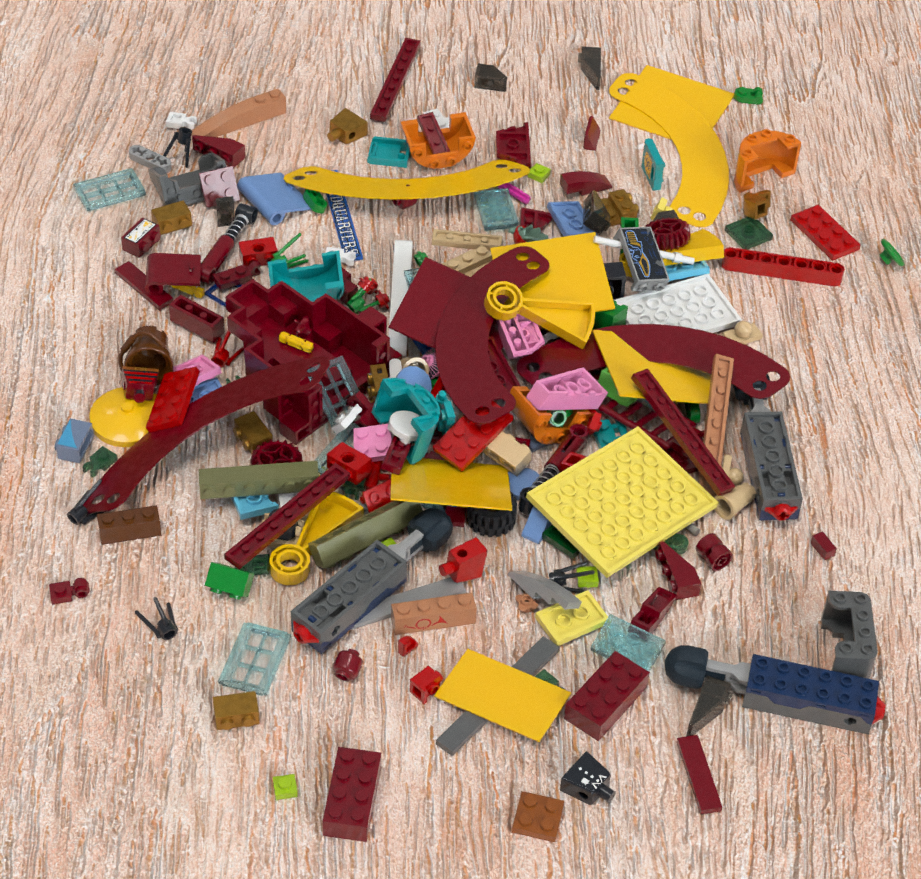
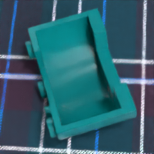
M329 251L321 253L324 264H314L294 269H288L286 259L268 262L270 287L282 280L312 302L325 293L335 300L340 299L344 293L340 252Z
M400 378L382 379L371 412L380 425L388 424L391 415L397 411H411L420 415L419 417L412 418L410 423L418 433L416 441H413L414 446H411L406 459L410 464H414L420 461L428 451L440 416L439 404L428 390L416 383L411 385L405 383V379Z

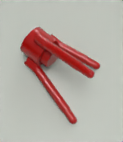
M227 331L222 344V338H218L214 354L211 358V361L220 366V368L225 365L230 366L231 362L244 351V347H242L229 358V352L225 349L231 334L229 331Z

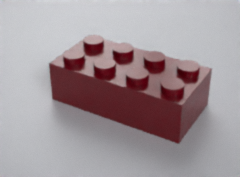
M614 651L566 703L564 719L599 741L647 688L650 672L617 651Z
M338 747L322 821L323 836L367 842L381 772L382 752Z

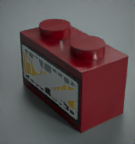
M142 217L121 237L122 250L140 258L160 240V226Z

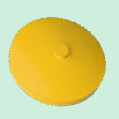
M122 387L104 393L93 403L90 410L89 419L90 423H92L93 433L101 441L109 445L132 447L148 433L145 427L157 394L154 395L151 401L145 400L142 403H137L134 399L125 398Z

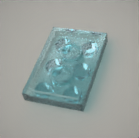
M508 188L474 192L484 231L509 229L518 226L519 222Z
M610 614L591 645V651L607 659L614 651H617L650 672L665 646L666 640Z

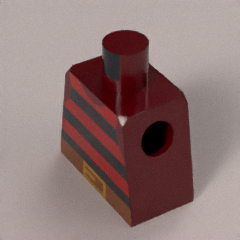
M123 366L121 385L125 398L134 399L137 403L153 400L158 384L159 369Z

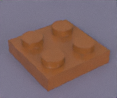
M521 791L512 833L555 842L565 801Z

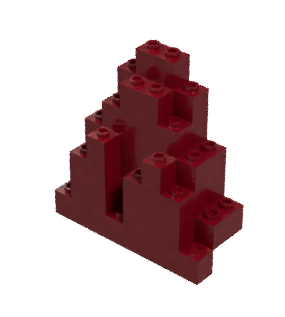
M251 279L225 297L226 310L231 313L227 317L228 331L243 341L246 376L269 367L300 359L325 356L330 361L324 376L314 388L303 393L284 395L263 401V409L279 420L280 434L290 442H293L294 445L300 443L348 408L350 405L346 400L358 391L364 395L367 394V386H370L367 381L370 365L385 364L389 378L390 360L402 359V354L390 346V337L387 336V317L372 306L357 315L326 293L312 302L282 280L267 289L254 279ZM304 315L310 318L312 331L308 336L302 334L297 335V337L305 339V342L310 341L314 344L311 353L279 341V335L283 331L293 335L292 329L296 325L293 322L294 319L299 321ZM320 364L312 365L307 372L316 371ZM312 377L304 378L300 385L308 384Z

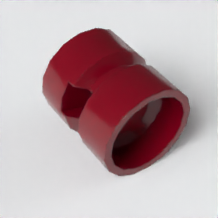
M715 533L705 535L699 540L695 548L697 553L705 559L713 571L723 569L733 558L732 552L726 545H723V542Z

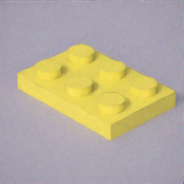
M588 590L575 595L582 601L578 609L565 610L557 603L535 613L536 620L556 645L560 646L609 624L610 618Z

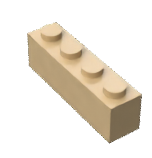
M503 431L482 451L515 476H518L532 461L529 447L518 443L511 434H506Z

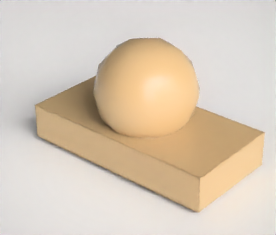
M740 321L736 324L735 329L722 332V336L742 344L761 340L763 337L755 323L750 324L747 321Z
M725 454L722 469L735 486L741 485L744 480L743 472L738 468L730 469L732 455Z

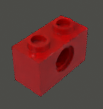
M274 237L238 242L241 263L246 267L253 261H258L261 266H266L274 258L272 254L278 252Z
M343 442L326 454L327 469L335 463L350 472V479L347 481L358 485L372 473V458Z

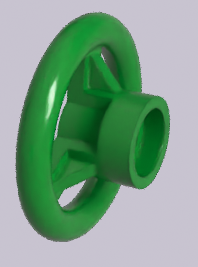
M881 239L884 251L879 255L883 261L889 265L894 260L899 266L903 267L905 262L900 254L886 239Z

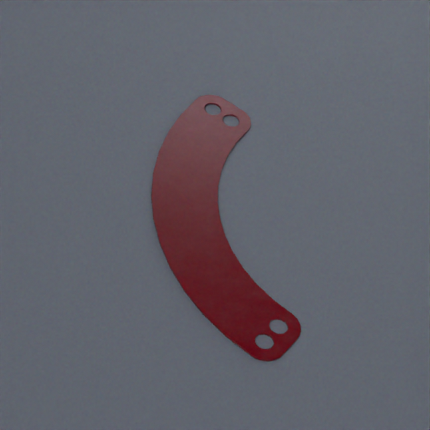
M527 246L513 248L479 269L455 293L439 323L436 337V362L439 376L446 392L456 407L473 423H490L510 413L515 408L516 400L514 396L500 382L490 362L488 339L495 318L487 313L484 299L489 287L496 282L507 281L520 289L531 280L548 271L549 261L534 248ZM520 253H526L529 255V258L522 261L518 260L516 256ZM537 262L540 266L537 269H529L527 264ZM505 295L496 296L497 301L503 305L509 299ZM495 399H502L506 402L500 408L491 405V402ZM480 407H486L490 410L485 416H479L475 413L476 409Z
M628 324L593 329L612 331L650 362L680 365L712 374L713 358L716 354L734 358L731 384L753 398H768L784 388L790 381L789 371L767 355L745 344L707 331L661 324ZM591 332L583 349L561 338L521 358L517 363V372L533 386L536 380H540L539 375L542 373H550L554 376L583 367L589 372L607 367L593 332ZM529 363L540 365V369L536 372H531L526 367ZM769 372H776L780 375V379L770 381L766 378V375ZM762 381L767 387L761 391L753 388V383Z
M319 356L269 367L232 381L189 404L182 426L151 433L148 432L129 448L102 476V483L83 506L87 509L88 513L116 509L127 500L144 476L163 457L187 438L216 420L249 405L275 397L303 393L314 388L330 365L329 359L325 356ZM320 364L316 371L307 372L312 365ZM312 377L308 384L300 385L304 378ZM120 494V497L115 502L107 503L111 496ZM100 495L105 496L101 502L92 504L96 497Z

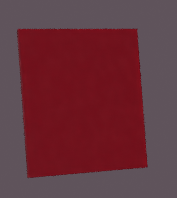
M425 257L388 328L436 349L437 331L443 313L455 293L470 276ZM494 319L489 337L493 336L500 350H502L503 344L499 336L496 319Z

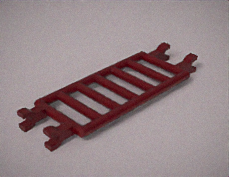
M603 369L589 371L588 373L597 381ZM639 398V401L620 414L612 409L619 404L614 399L605 405L601 403L599 406V411L632 430L636 427L641 428L660 447L664 449L671 447L679 452L683 459H689L674 436L667 441L658 437V435L668 429L664 423L651 432L643 428L645 424L658 416L655 410H652L637 422L627 418L644 405L649 404L646 399ZM685 417L703 442L704 430L700 431L697 429V424Z

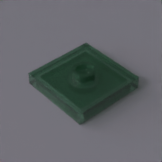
M750 217L728 224L724 229L746 250L773 239V234L758 219Z

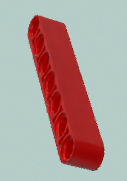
M733 247L724 249V258H722L721 267L727 271L827 286L841 285L845 270L844 266L839 263Z

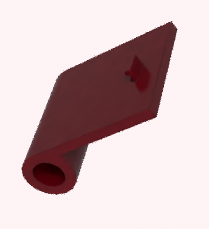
M149 254L146 264V292L150 295H159L163 292V285L200 286L201 255Z

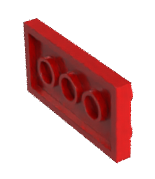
M819 204L791 215L790 221L832 261L860 250L861 244Z
M197 367L185 368L164 374L145 427L149 433L182 426L200 373Z
M494 401L491 402V405H492L493 407H496V408H500V407H501V406H499L497 403H495ZM480 407L475 411L479 416H485L490 412L486 407ZM508 413L486 424L473 423L463 415L433 446V451L463 472L511 423L513 415Z

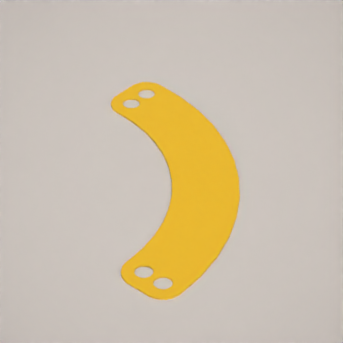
M634 73L620 75L610 86V95L619 101L633 106L653 119L670 136L679 153L682 165V179L678 193L669 206L673 209L670 215L673 218L682 219V221H686L687 224L703 228L712 225L723 207L729 184V167L726 154L715 131L695 108L669 89ZM628 79L635 80L637 84L634 86H629L625 83V81ZM626 88L630 92L623 95L618 92V89ZM680 207H687L691 212L689 214H681L678 209ZM702 213L706 218L700 221L696 220L693 215Z
M494 160L466 171L442 176L385 179L348 175L321 167L308 166L286 174L284 181L301 188L346 197L424 199L460 195L496 187L528 175L530 169L525 165L512 161ZM504 164V165H507L508 167H506V168H497L496 165ZM510 169H519V170H521V171H520V172H510L509 170H510ZM307 171H315V172H317V173L314 174V175H307V174H305V172H307ZM296 176L305 177L303 180H295L293 178Z

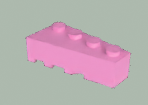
M583 367L536 380L526 398L538 410L598 409L608 392Z

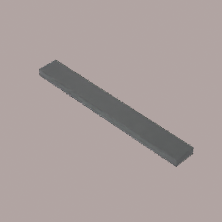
M543 636L512 667L535 676L559 652L560 647ZM465 711L436 739V745L453 756L489 720Z

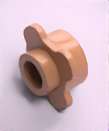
M519 594L515 597V600L518 602V609L521 612L529 613L538 607L535 599H532L528 594Z

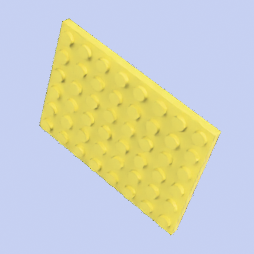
M639 427L634 428L527 492L526 498L606 578L658 546L660 541L667 540L709 513L719 503Z

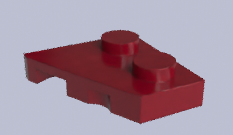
M521 207L519 225L528 227L532 224L533 228L539 227L542 232L552 221V216L548 212Z

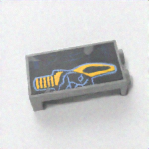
M619 228L613 240L621 242L634 280L631 290L639 292L663 290L670 279L652 228Z

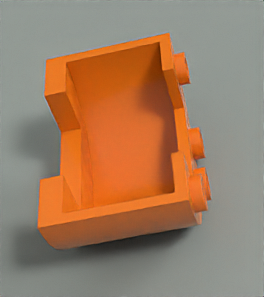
M466 112L449 114V128H442L441 131L450 152L439 154L431 153L423 132H418L417 119L400 121L412 157L424 167L439 169L454 166L470 153L475 144L476 137Z
M768 129L754 132L745 137L740 144L734 176V184L738 192L741 193L754 188V182L749 176L773 169L780 178L795 174L801 142L792 134Z
M513 386L510 391L516 400L515 408L511 412L534 438L542 444L562 443L569 434V429L572 425L583 424L586 426L592 415L588 409L572 410L573 414L567 417L563 427H554V425L548 423L552 414L546 413L547 410H538L526 399L530 392L527 386Z

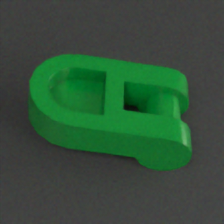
M739 87L735 89L733 97L741 103L760 105L763 103V90L760 87L754 89Z

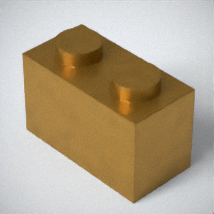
M184 200L151 209L152 222L160 226L161 235L192 226V215Z
M255 411L234 419L233 433L237 439L239 438L242 441L244 449L249 451L251 455L253 450H256L257 445L262 446L263 441L269 443L270 439L273 441L272 433Z
M256 691L213 697L217 730H230L232 728L251 727L260 724Z

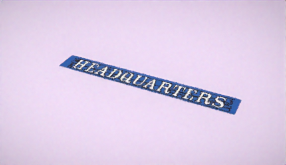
M326 193L341 249H344V253L355 252L356 259L354 261L363 260L346 197Z

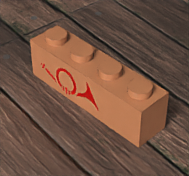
M472 592L391 604V622L395 635L476 624L477 607Z

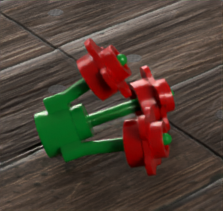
M367 276L363 279L359 278L360 281L357 285L361 288L346 303L348 308L355 314L376 305L380 309L386 307L388 310L389 296L377 290V282ZM365 293L369 295L377 294L374 296L375 302L364 306L366 302L362 297Z

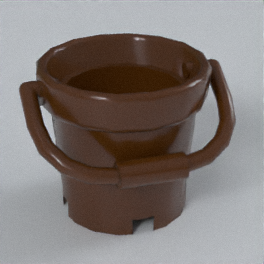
M156 326L138 328L136 333L130 335L120 348L118 364L121 372L123 366L159 369L157 385L161 384L164 374L173 372V358L169 353L168 337L163 330L162 332L157 330ZM128 351L123 365V355Z

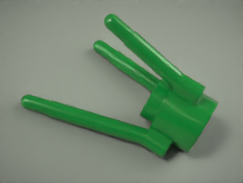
M298 233L278 252L272 254L274 258L271 261L286 259L288 268L307 263L308 259L298 261L305 258V254L287 260L285 255L281 256L301 236V233Z

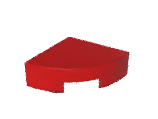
M404 636L398 640V653L402 657L418 647V642L411 636Z

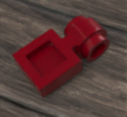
M85 578L75 579L73 586L70 585V580L49 584L52 605L72 602V596L74 595L78 598H85L90 592L89 582Z

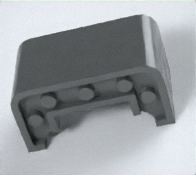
M828 590L820 620L821 629H830L832 638H843V641H840L835 646V659L831 671L870 679L878 652L871 599L863 592Z

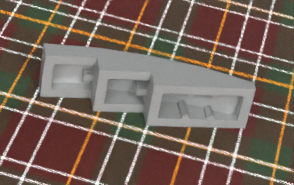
M510 571L508 573V576L532 599L543 598L548 604L558 603L565 610L578 609L582 603L570 591L541 575L527 571Z

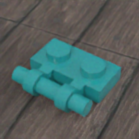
M441 390L435 399L440 407L437 428L444 435L454 425L456 416L451 401H448L446 392Z
M609 419L600 420L602 425L599 431H595L593 435L598 448L601 449L628 433L626 430L627 426L616 420L615 424H611Z

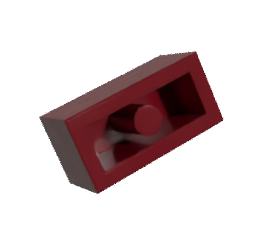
M823 531L812 535L811 545L824 560L835 556L837 548Z

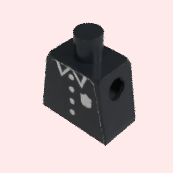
M587 751L561 778L560 791L588 805H592L599 797L609 803L616 794V791L608 787L611 778L610 772Z

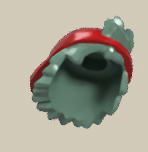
M532 224L528 227L514 226L508 230L509 233L513 234L514 244L549 238L548 235L541 233V228H533Z

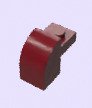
M360 391L351 395L346 400L351 407L358 404L362 408V411L350 424L353 428L380 425L371 413L375 401L370 403L368 398Z

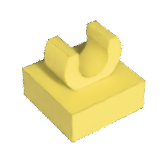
M661 197L650 219L655 221L659 217L661 219L668 218L673 209L666 206L667 199Z

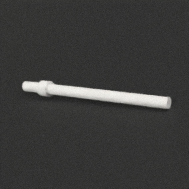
M594 236V243L623 249L620 241ZM659 250L664 259L672 260V262L678 264L680 262L694 264L695 259L692 257L683 256L682 253L678 252L670 253Z

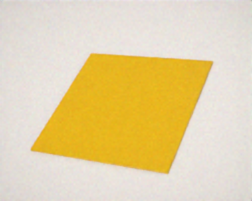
M646 65L640 73V76L660 84L687 101L705 118L712 128H714L734 96L732 92ZM620 101L609 117L611 120L671 140L670 136L653 119Z
M596 232L490 248L492 260L513 248L527 246L534 248L549 261L547 272L520 288L523 298L595 303V312L615 309L599 244L593 242ZM520 253L516 258L523 261L527 260L529 255ZM537 262L527 264L529 269H537L540 266ZM510 298L505 302L504 305H510L512 303Z
M592 330L620 397L646 399L631 377L634 373L648 368L672 401L708 404L711 374L680 365L650 362L612 331Z
M422 458L420 461L410 464L406 459L399 475L391 473L390 500L512 511L508 470L501 465L470 463L461 472L447 460Z

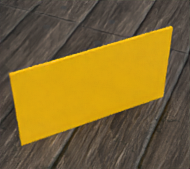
M467 649L434 697L540 743L572 692Z

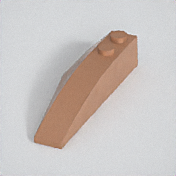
M275 89L248 98L204 121L192 130V136L218 137L285 114L286 97L279 89Z

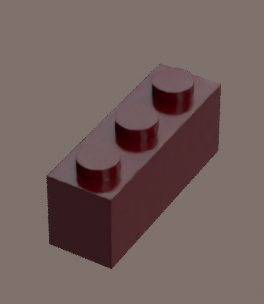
M179 295L169 304L170 321L214 343L225 333L224 317L182 295Z

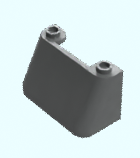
M213 152L199 158V170L169 178L167 172L161 167L151 168L148 171L150 179L165 205L184 200L186 205L204 200L198 173L226 167L225 160Z

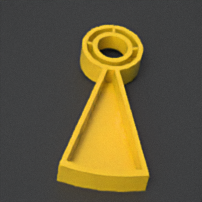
M701 229L691 233L690 240L684 247L672 249V251L666 250V252L682 253L683 256L692 257L695 259L694 262L724 258V245L714 234ZM622 253L619 256V262H622L626 276L632 277L625 254ZM662 258L665 266L678 264L672 262V260Z
M500 281L491 285L484 299L486 311L493 318L507 321L520 314L581 349L586 345L594 325L595 303L523 298L522 292L516 285L507 281ZM505 295L510 298L512 303L510 305L500 304L496 296Z
M336 492L330 494L310 511L297 544L279 546L271 553L269 563L272 578L283 585H297L305 581L310 573V556L312 555L308 543L364 516V508L344 495ZM286 560L298 562L294 567H286L281 563Z

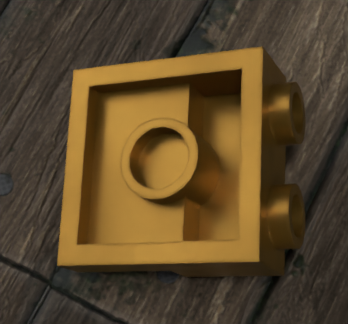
M625 189L608 192V198L592 201V208L605 228L620 225L621 217L637 218V213H639L638 204H633L631 193H626Z

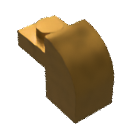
M763 190L754 194L750 192L744 194L743 214L745 216L758 219L768 215V208L771 207V191Z

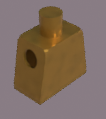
M344 108L330 120V132L327 134V137L331 142L338 139L344 144H349L368 135V122L349 109Z

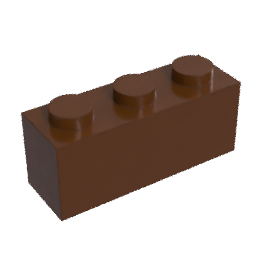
M157 505L97 514L101 545L162 536Z

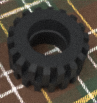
M510 491L512 511L467 507V522H469L470 528H473V531L476 533L480 532L481 536L488 535V537L496 535V537H500L501 534H507L508 530L511 531L516 523V497H513V493Z

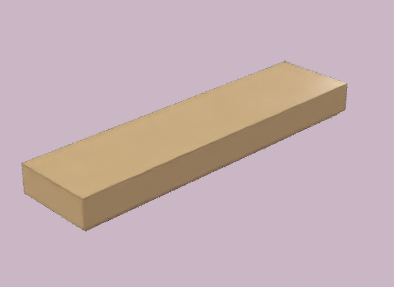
M433 229L431 245L477 249L480 246H484L488 251H491L490 248L502 246L503 236Z

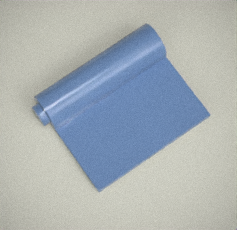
M282 173L246 176L238 181V190L258 209L271 225L281 223L285 213L311 210L303 199V194L294 185L286 183Z

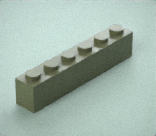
M317 461L198 469L200 499L297 493L319 477Z
M394 500L308 543L316 566L325 569L332 568L336 565V562L347 560L358 551H364L376 540L382 542L386 540L387 536L402 532L403 528L408 526L409 521L423 511L421 504L418 502Z

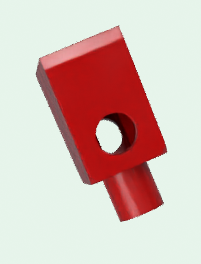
M475 537L451 549L448 552L446 563L439 565V572L443 577L449 575L456 583L482 577L488 550Z

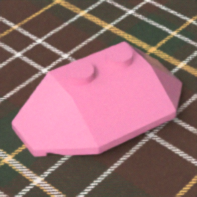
M520 314L507 321L496 319L499 336L509 359L528 356L545 344L538 325Z

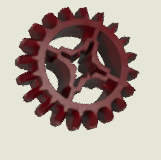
M668 217L660 220L656 219L646 225V227L652 228L659 250L672 251V249H679V247H684V245L688 244L690 240L689 224L686 221H682V219Z
M270 439L269 443L263 441L262 446L257 445L256 450H253L250 458L251 465L303 462L302 454L299 452L298 447H294L293 442L288 444L286 440L280 442L279 439L275 442Z

